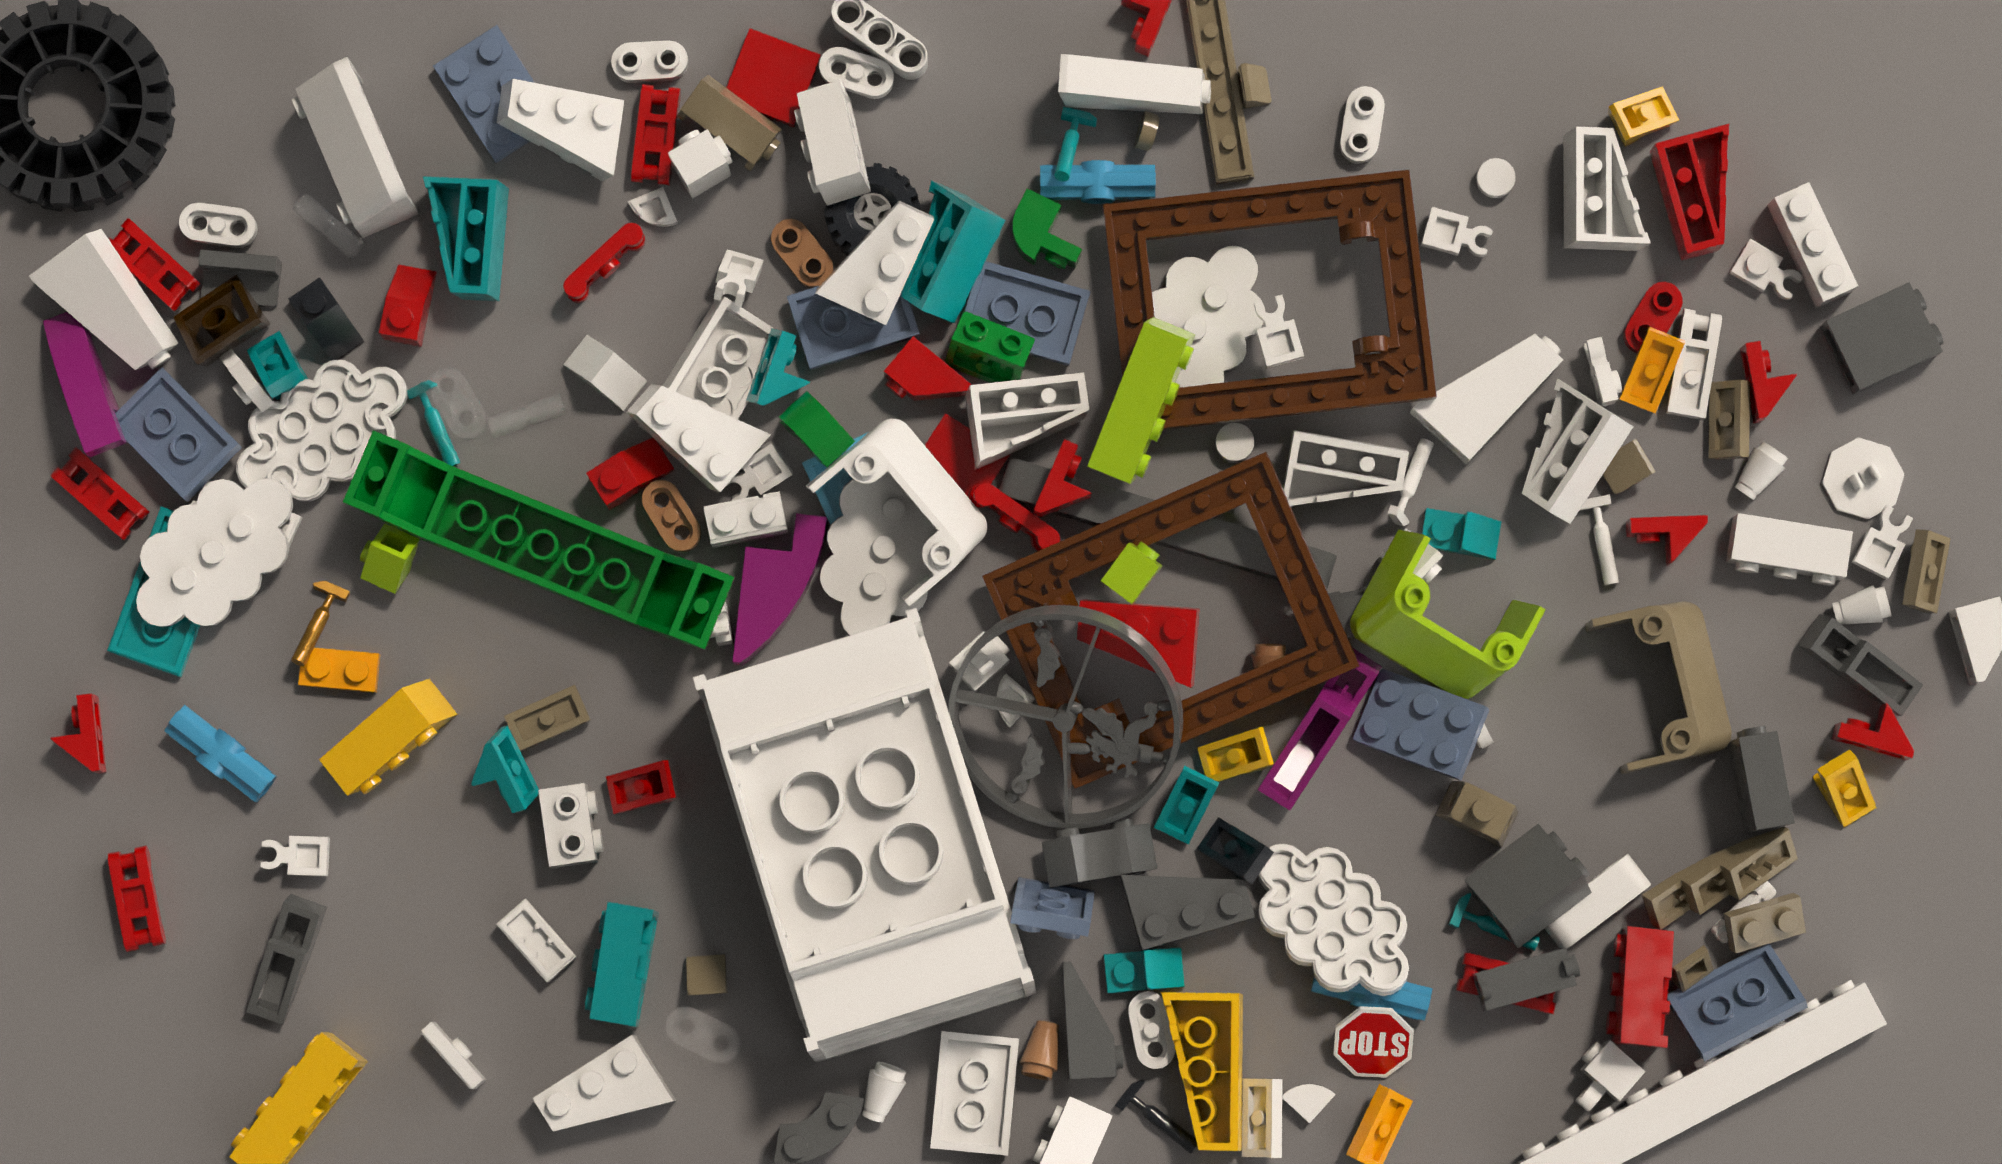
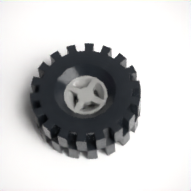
M874 163L873 166L866 167L871 192L828 206L826 204L824 211L828 232L834 244L838 245L846 256L858 246L898 201L921 210L915 187L911 186L910 180L905 175L901 176L898 174L897 169L891 166L887 169L882 167L880 163Z

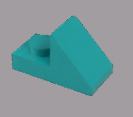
M771 328L746 401L764 406L810 383V381L784 372L785 367L792 363L796 353V344H794L796 335Z
M280 330L247 349L272 399L275 397V399L279 400L282 393L291 391L298 383L308 379Z
M1426 508L1421 534L1431 538L1428 544L1438 551L1495 560L1502 521L1468 511L1465 514Z
M507 725L501 727L485 744L471 786L496 780L502 798L506 800L511 812L515 813L525 810L539 795V788Z
M1184 765L1154 828L1189 845L1219 782Z
M1181 948L1104 954L1107 994L1185 987Z

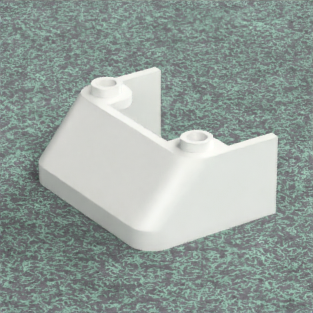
M345 57L330 64L297 87L296 92L298 96L292 98V102L300 120L307 118L342 198V201L336 203L345 225L352 222L361 237L365 238L419 215L404 188L360 85L363 83L361 77L349 58Z
M886 419L880 422L806 485L814 493L842 468L855 481L864 484L875 482L888 471L938 530L926 540L922 548L923 562L931 572L901 597L908 606H911L951 572L980 543L987 532V522L984 515L908 425L898 419Z

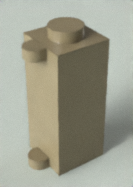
M710 75L701 79L676 116L682 121L689 116L703 128L708 129L714 136L720 135L726 145L748 160L744 167L750 172L762 157L768 161L781 144L776 139L782 130L780 127Z

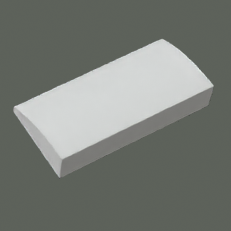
M722 296L721 301L715 300L663 386L735 419H739L749 402L746 399L771 328L773 327Z

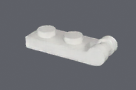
M1683 309L1678 338L1685 340V345L1672 373L1666 414L1699 420L1706 418L1722 315L1710 313L1708 317L1697 315L1696 310ZM1693 329L1706 331L1705 341L1692 339Z

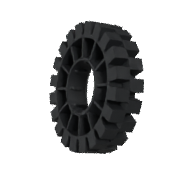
M58 0V5L49 6L45 1L26 6L28 13L18 17L13 12L0 21L2 28L0 30V185L29 204L32 202L37 203L43 209L60 212H62L63 208H71L75 212L94 210V204L102 201L108 206L124 198L122 192L128 187L132 186L136 190L149 178L145 172L152 163L158 166L167 151L163 143L166 136L172 137L175 118L171 114V106H176L174 88L167 76L169 72L162 57L136 25L121 14L118 16L112 13L108 7L91 1L89 6L82 5L78 0ZM75 66L82 73L84 69H87L100 78L102 83L98 87L102 92L105 91L106 95L104 114H99L101 121L97 127L87 136L82 134L79 136V140L73 142L59 143L55 137L51 136L47 140L39 136L32 127L36 122L28 114L30 95L34 96L35 94L33 88L36 83L47 73L54 74V70L57 68Z

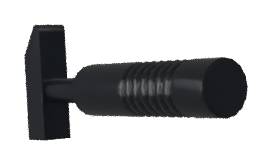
M1145 1080L1133 1082L1115 1106L1123 1111L1129 1102L1133 1103L1142 1110L1144 1118L1191 1154L1197 1147L1196 1138L1173 1122L1172 1119L1153 1105H1146L1135 1096L1145 1083Z

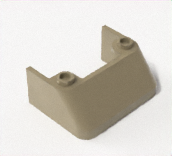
M1686 601L1653 605L1591 619L1585 624L1586 632L1632 622L1633 631L1641 642L1648 645L1668 642L1686 718L1674 720L1668 723L1662 730L1660 739L1664 755L1626 763L1619 767L1621 774L1716 753L1723 750L1729 744L1732 735L1731 726L1704 616L1698 606Z

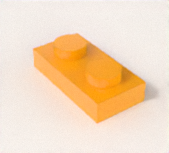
M1649 327L1620 395V400L1656 414L1685 345V340Z
M314 648L305 667L300 666L298 685L377 693L381 655L379 653Z
M1379 1084L1346 1155L1363 1164H1383L1413 1101Z

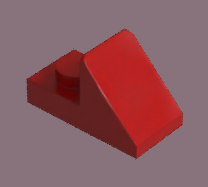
M1121 0L1122 6L1147 16L1146 19L1138 18L1131 38L1137 40L1135 52L1149 57L1172 0Z
M1761 341L1745 343L1740 348L1745 380L1750 381V408L1753 424L1760 423L1767 418L1797 376V374L1767 378V373L1771 372L1768 350H1762Z
M1064 439L1035 505L1034 515L1043 517L1091 498V492L1065 481L1067 476L1072 479L1074 478L1081 463L1082 457L1076 455L1078 444Z
M1708 515L1630 518L1626 521V537H1636L1637 543L1660 542V536H1665L1666 566H1668L1708 523Z
M92 693L76 695L77 705H72L71 712L74 728H80V734L50 737V739L92 772L98 774L106 773L99 697Z
M1887 703L1880 706L1874 731L1869 730L1870 723L1853 718H1847L1846 723L1840 722L1835 724L1831 740L1905 761L1913 758L1914 749Z
M668 760L658 761L606 776L613 814L625 813L650 805L670 803L676 798Z

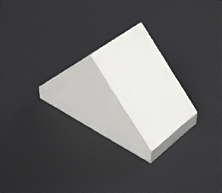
M589 335L584 337L563 364L624 412L648 382L615 352Z

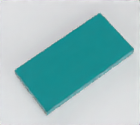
M160 507L149 538L157 533L167 532L169 517L174 512L173 510ZM140 561L107 651L182 677L201 625L193 623L185 616L172 626L160 627L148 623L141 617L137 610L136 599L139 589L150 577L144 571Z

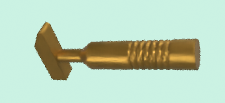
M327 581L313 583V589L327 594L323 605L315 610L291 659L293 663L305 667L330 617L329 608L334 598L346 603L350 591Z

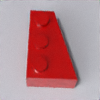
M1730 123L1655 143L1650 150L1681 261L1716 252L1724 244L1726 173L1728 171L1727 147Z
M1625 926L1623 927L1622 934H1616L1614 957H1620L1618 973L1612 972L1610 981V995L1616 996L1614 1011H1608L1606 1020V1034L1612 1035L1611 1042L1650 1048H1668V1036L1663 1034L1665 1015L1670 1013V1001H1667L1669 980L1672 978L1674 931Z

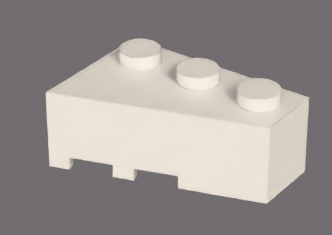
M651 384L626 412L708 489L717 492L723 490L771 435L662 385Z

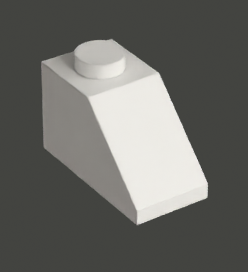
M2000 596L1955 608L1948 612L1970 686L1986 680L2002 651V601Z

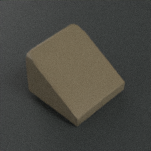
M1248 63L1240 64L1237 75L1243 107L1246 109L1271 104L1272 100L1265 67Z
M1635 439L1618 450L1603 476L1612 492L1618 495L1655 473V470L1639 442Z
M1703 945L1672 967L1671 980L1682 992L1692 987L1714 970L1707 948Z
M725 954L686 957L688 996L728 993Z

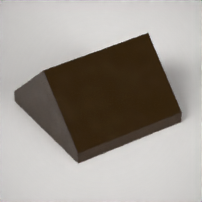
M237 274L173 317L193 360L197 365L206 367L218 360L230 348L233 350L270 325V322Z

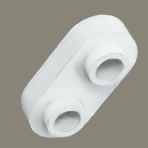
M675 41L629 42L616 48L612 55L611 64L615 75L627 83L674 81L682 77L687 71L688 56L683 46ZM667 53H671L676 57L675 62L671 65H665L661 62L662 57ZM629 55L637 58V63L633 67H626L623 64L624 59Z
M844 47L828 49L822 55L819 62L820 74L826 83L841 80L846 91L867 98L879 99L886 96L894 84L893 71L887 62ZM835 63H843L846 66L845 72L839 75L833 73L831 69ZM871 75H880L882 77L881 84L878 86L870 85L868 78Z
M1363 86L1352 91L1345 106L1339 146L1343 157L1355 164H1363L1370 161L1376 154L1379 145L1385 103L1380 92L1372 87ZM1367 99L1371 101L1373 108L1369 111H1363L1359 107V101ZM1361 136L1366 140L1367 145L1364 148H1356L1353 145V139Z
M193 203L184 208L179 218V226L182 233L189 240L196 243L243 248L254 241L258 230L254 217L245 209ZM199 218L207 220V226L203 230H196L194 228V223ZM237 223L245 225V230L241 235H233L232 228Z
M1150 991L1139 993L1131 1000L1128 1007L1138 1060L1148 1068H1163L1172 1061L1175 1054L1174 1041L1172 1040L1163 998L1157 993ZM1148 1003L1155 1008V1014L1152 1018L1146 1019L1141 1016L1140 1008L1143 1004ZM1152 1042H1158L1162 1046V1053L1158 1057H1152L1148 1053V1046Z

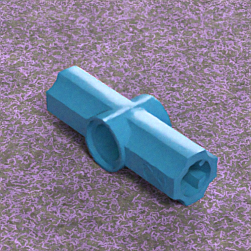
M1106 160L1084 161L1080 165H1072L1070 178L1065 182L1058 181L1054 176L1057 165H1040V195L1050 200L1081 199V202L1088 204H1107L1114 202L1115 199H1155V165H1115L1114 162Z
M186 705L175 713L164 730L181 746L196 755L195 759L220 779L225 778L256 803L267 793L277 778L261 762L246 753V748L222 729L219 728L217 730Z
M1315 977L1313 978L1311 992L1349 1001L1350 1005L1356 1007L1392 1008L1400 1016L1425 1021L1433 988L1406 982L1401 990L1396 993L1380 996L1372 994L1359 983L1349 991L1337 993L1323 988Z

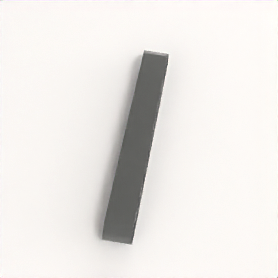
M1008 458L999 490L1017 503L1035 508L1051 469L1019 459ZM1067 476L1066 482L1091 492V498L1052 514L1097 526L1154 500L1074 476L1072 479ZM1213 517L1153 543L1279 581L1258 531ZM1308 546L1326 589H1328L1337 556Z

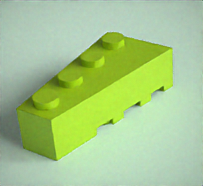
M1155 317L1144 322L1087 467L1129 484L1136 479V476L1144 477L1151 460V456L1147 455L1146 452L1151 440L1157 442L1162 433L1166 420L1161 419L1166 404L1172 406L1178 393L1180 384L1176 383L1181 369L1186 370L1194 352V348L1191 345L1196 334Z

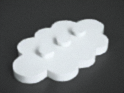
M1239 246L1224 247L1212 256L1209 263L1197 257H1184L1177 260L1167 273L1166 288L1152 292L1155 318L1196 334L1191 345L1194 348V352L1186 370L1181 369L1176 383L1180 384V387L1224 383V372L1237 368L1245 358V339L1254 336L1257 333L1256 329L1261 328L1263 325V321L1257 316L1254 302L1260 301L1261 298L1251 291L1258 275V265L1254 256L1247 249Z
M332 360L324 363L317 370L313 380L305 379L298 383L291 391L282 393L280 402L273 401L274 404L263 413L258 407L252 412L248 420V431L254 444L246 448L240 454L237 461L236 473L240 483L247 488L257 480L271 479L286 486L292 498L299 501H313L320 498L328 490L331 481H351L373 430L396 439V430L390 418L397 414L406 403L408 388L405 380L397 371L388 367H376L361 374L352 363L345 360Z
M888 471L872 483L864 484L852 479L843 487L840 494L839 506L843 516L837 518L827 531V542L833 554L824 561L820 569L822 588L830 597L842 602L840 620L843 628L849 635L888 624L892 615L906 616L905 611L917 608V611H919L923 607L927 599V592L911 606H908L901 597L931 572L923 562L922 548L926 540L938 531Z
M261 479L250 484L244 490L233 481L215 480L205 485L201 490L197 505H183L174 510L169 517L167 532L153 535L142 546L140 554L141 566L150 578L139 589L136 599L137 610L141 617L148 623L160 627L172 626L185 616L195 624L213 626L226 619L231 612L233 601L249 600L255 596L261 587L262 574L271 573L281 568L288 558L290 550L288 539L280 529L291 516L293 509L292 495L287 487L275 480Z
M1278 844L1271 846L1270 849L1274 853L1258 875L1260 883L1267 891L1261 899L1258 914L1260 923L1265 931L1272 936L1285 938V951L1290 960L1298 965L1313 966L1315 979L1319 985L1328 991L1337 993L1349 991L1359 983L1372 994L1380 996L1392 995L1401 990L1407 981L1409 972L1408 960L1398 948L1405 939L1407 930L1406 916L1395 904L1381 901L1380 887L1376 880L1367 874L1353 873L1351 862L1346 854L1335 848H1318L1305 856L1292 845Z

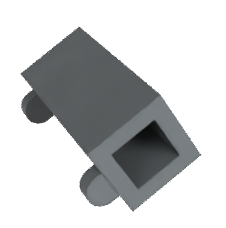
M1562 948L1473 973L1472 976L1482 1010L1488 1011L1577 986L1575 977L1580 976V969L1574 953L1568 955L1567 949Z

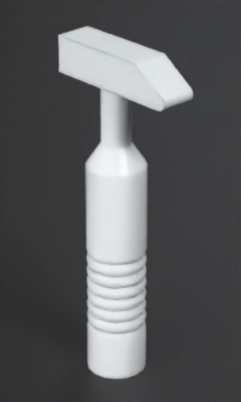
M1420 438L1405 475L1403 488L1400 490L1401 499L1398 506L1391 505L1388 515L1397 525L1405 526L1409 524L1404 510L1408 500L1415 495L1433 449L1434 443L1428 439Z
M1610 494L1586 499L1579 510L1593 508L1596 522L1593 532L1604 586L1619 583L1609 528L1603 522L1600 508L1612 505Z

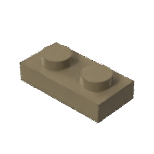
M1740 379L1712 382L1709 400L1708 458L1714 460L1749 458L1750 381Z
M1916 529L1914 542L1910 550L1911 559L1907 580L1904 584L1902 605L1924 613L1937 614L1951 538L1930 530Z
M572 685L504 716L520 752L591 721L576 685Z
M1795 893L1723 913L1729 949L1734 953L1806 933L1801 897Z

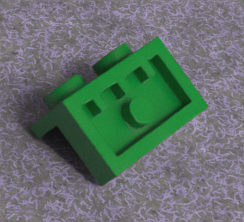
M963 312L951 339L945 363L953 369L989 383L1021 380L1026 361L1035 340L1033 337L980 316Z

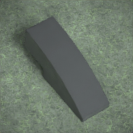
M1819 614L1797 645L1825 667L1879 704L1887 703L1898 716L1904 714L1923 686L1922 683L1866 640L1859 639L1833 617Z
M290 894L283 902L273 936L268 941L246 1012L282 1025L285 1023L314 948L327 906Z

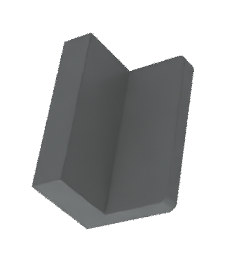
M200 250L199 266L203 269L201 298L237 274L258 306L277 307L282 262L277 256Z

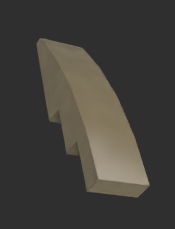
M1781 827L1716 852L1675 873L1642 894L1651 924L1662 930L1690 909L1701 915L1728 895L1741 900L1798 859L1789 829Z

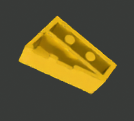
M429 678L401 688L319 760L347 796L359 791L365 795L382 782L379 776L389 768L393 771L410 758L408 753L417 746L421 747L437 735V731L458 714Z

